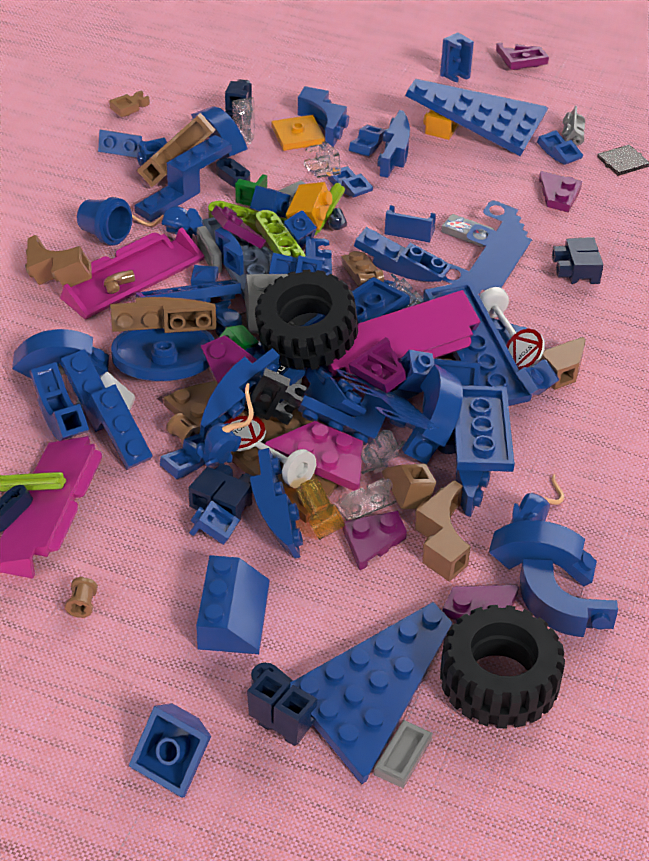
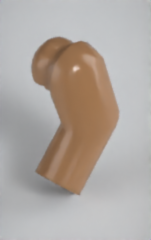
M133 270L118 272L107 277L104 280V287H106L107 292L114 294L119 291V285L135 282Z

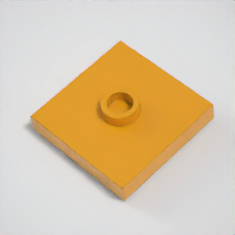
M313 115L271 121V127L283 151L325 144V136Z

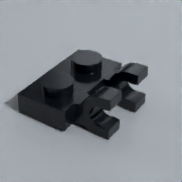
M265 368L250 394L254 415L265 420H269L273 416L280 422L288 425L293 417L292 413L295 407L299 408L303 401L302 396L307 387L301 384H292L290 386L291 379ZM246 401L245 409H244V410H246V411L249 412L248 405H247V401Z

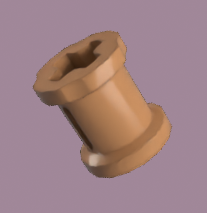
M182 413L172 416L166 427L167 432L181 439L182 445L184 439L200 433V427L192 425L188 421V417Z
M84 577L73 579L71 584L72 594L65 604L67 613L77 618H85L91 615L93 610L92 598L96 595L98 588L95 581Z

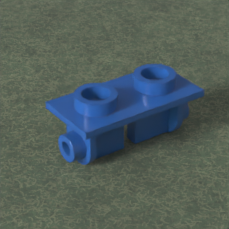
M100 129L98 152L137 158V152H140L139 143L145 141H142V136Z

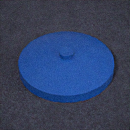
M164 328L124 331L112 343V361L121 372L138 379L150 381L184 379L197 375L210 367L201 345L215 340V338L207 330L165 333Z

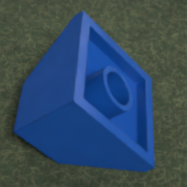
M173 703L156 705L153 707L129 767L183 798L187 794L211 735L198 717Z

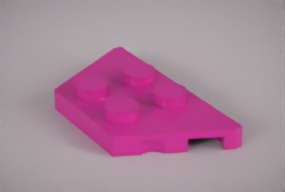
M313 421L265 443V445L286 457L299 449L311 452L316 458L314 474L352 491L359 492L363 451L362 440L320 422Z

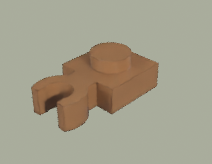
M138 91L133 96L125 94L109 100L110 109L120 117L129 116L139 111V107H146L150 104L149 96L144 97L143 91Z

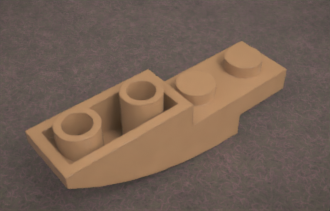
M141 297L135 298L136 302L110 304L112 332L164 328L165 333L216 329V306L213 303L183 298Z

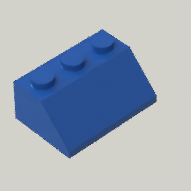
M209 555L196 625L198 650L258 655L260 653L270 580L239 557Z

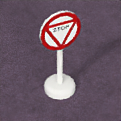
M492 287L482 292L479 297L490 317H498L511 335L506 347L518 369L521 370L523 367L532 368L541 359L544 352L545 342L543 336L535 329L529 328L516 333L503 314L509 304V296L504 289Z
M248 416L232 418L225 423L244 422L248 419ZM253 417L248 426L232 430L235 435L241 437V443L237 451L248 450L254 446L260 450L269 448L274 458L278 457L280 462L284 463L282 478L287 485L293 488H300L313 476L316 468L314 454L305 449H299L286 457L265 445L261 441L265 437L266 429L264 423L259 418Z

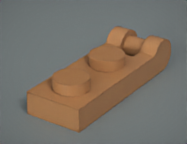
M353 251L349 255L341 256L342 266L358 287L373 277L384 282L383 271L381 269L378 270L364 252Z

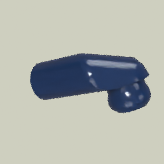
M335 208L329 217L328 225L332 230H340L347 226V221L340 208Z

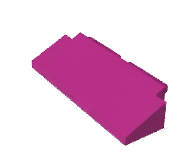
M183 227L178 230L176 238L172 242L165 233L160 235L153 232L118 249L113 259L104 256L91 262L92 279L70 287L69 284L64 285L60 299L86 320L109 308L110 304H117L135 295L136 292H141L203 261L205 256ZM133 270L135 282L119 285V291L114 294L107 292L106 287H104V280L107 277L118 272Z
M457 291L359 323L358 335L349 351L345 350L346 354L339 360L337 358L334 359V363L327 367L333 376L337 374L336 369L345 368L346 372L351 373L349 363L385 337L389 339L392 350L398 356V361L408 350L433 353L434 359L469 347L473 335L472 331L477 329L481 321L464 291ZM347 374L348 377H350V378L352 377L353 379H357L356 377H354V376H352V375H350V374Z
M89 436L48 443L34 473L61 472L64 478H66V483L62 489L29 491L33 497L32 503L4 530L0 538V573L33 579L35 576L33 556L48 557L50 551L54 552L60 549L78 511V504L74 500L86 494L102 460V453L99 450H95V444H90Z

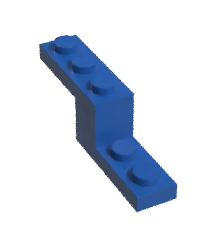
M214 135L167 162L168 186L135 204V213L152 222L164 215L169 208L179 206L199 194L200 169L231 152V143Z
M86 349L61 358L60 364L95 432L105 428L126 470L150 460L153 455L116 384L105 388Z
M365 394L362 400V404L367 411L364 415L355 416V418L304 395L298 409L305 419L312 422L321 421L331 428L362 440L363 445H367V443L373 444L385 417H387L375 407L397 413L383 399L369 394ZM383 411V412L386 413L387 415H390V416L395 417V418H399L397 415H395V414H393V413H390V412H387V411ZM387 417L390 419V423L397 427L404 428L406 426L412 430L416 427L415 425Z

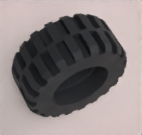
M310 269L302 270L301 273L290 272L284 278L280 276L275 279L273 285L269 284L264 289V294H261L257 300L255 317L262 348L265 353L273 348L280 355L279 361L281 365L285 367L295 366L297 370L311 367V370L319 369V366L324 364L325 366L334 363V359L337 358L339 360L346 354L345 350L349 351L354 340L357 338L358 318L354 295L344 281H339V278L332 274L326 275V272L320 270L311 272ZM318 313L326 316L321 321L309 326L288 324L292 319L302 314Z
M489 605L484 610L482 607L471 610L470 615L467 613L462 615L455 624L451 625L447 631V637L444 639L440 667V680L442 681L444 694L450 697L449 702L455 709H462V715L470 720L476 718L479 720V724L487 727L488 724H495L497 728L506 729L507 725H514V728L525 726L528 720L530 723L539 720L542 717V713H548L553 707L561 686L565 667V652L562 643L558 641V635L552 628H547L548 623L542 618L536 619L533 617L532 612L525 609L523 612L515 610L516 606L506 605V608H498V605ZM488 656H504L519 662L525 667L527 672L516 676H500L486 671L476 661Z

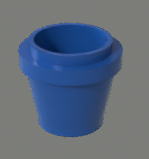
M121 198L88 199L78 209L77 223L82 230L96 236L102 243L118 245L130 232L132 212L129 204Z

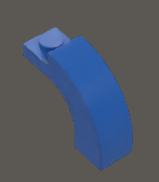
M212 106L191 114L194 119L201 113L213 126L215 131L209 137L216 135L231 143L232 151L219 159L228 158L248 150L238 126L221 108Z
M68 329L47 330L29 337L14 351L12 369L31 378V369L54 362L59 364L61 358L86 349L99 376L108 372L109 355L101 349L93 347V337L88 334Z
M57 362L31 369L30 375L38 395L37 401L54 437L61 441L87 433L89 427L81 404L73 405L65 388Z
M436 364L433 365L420 387L426 398L423 415L439 429L429 428L430 430L416 426L402 447L404 454L426 465L439 445L445 447L452 435L460 415L463 399V389L459 378Z
M540 520L518 521L494 531L488 552L509 570L521 564L523 559L553 560L554 564L565 570L582 586L593 582L597 560L583 549L585 538L562 525Z
M523 559L520 573L521 595L525 605L537 619L539 617L548 623V627L553 630L576 637H584L586 628L614 629L618 613L617 600L583 599L572 596L557 584L554 577L553 560Z

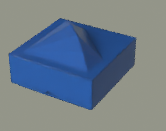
M194 265L191 285L217 282L219 267Z

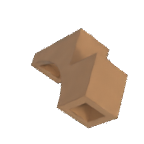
M201 113L198 114L137 169V172L151 187L155 186L167 175V162L202 143L215 129Z
M37 235L28 238L26 249L27 264H25L28 275L31 278L34 277L39 285L55 279L62 286L69 284L70 287L92 279L91 262L80 246L63 251H51L45 248Z
M455 480L446 487H441L430 500L422 502L415 512V530L427 537L423 544L422 563L449 582L468 566L471 547L456 533L450 519L454 511L461 505L463 485Z

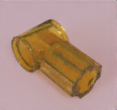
M318 478L307 480L300 484L296 491L309 514L308 521L319 540L346 526L340 512L334 503H331Z

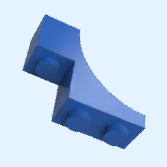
M304 86L298 96V115H313L316 122L325 130V146L334 147L337 140L341 139L344 128H347L349 124L347 106L332 104L331 100H329L328 90Z

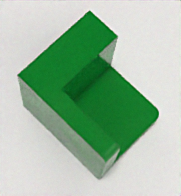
M262 174L256 183L238 179L235 183L236 203L251 206L256 185L267 188V175Z
M243 325L227 327L220 335V337L226 335L244 350L256 347L259 343Z

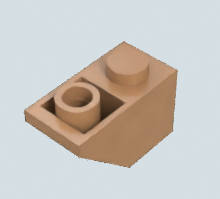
M584 337L544 350L539 362L543 359L547 360L559 377V381L551 386L554 390L576 382L586 339Z
M426 464L397 465L383 468L382 475L401 509H417L422 502H427L431 499L436 480Z

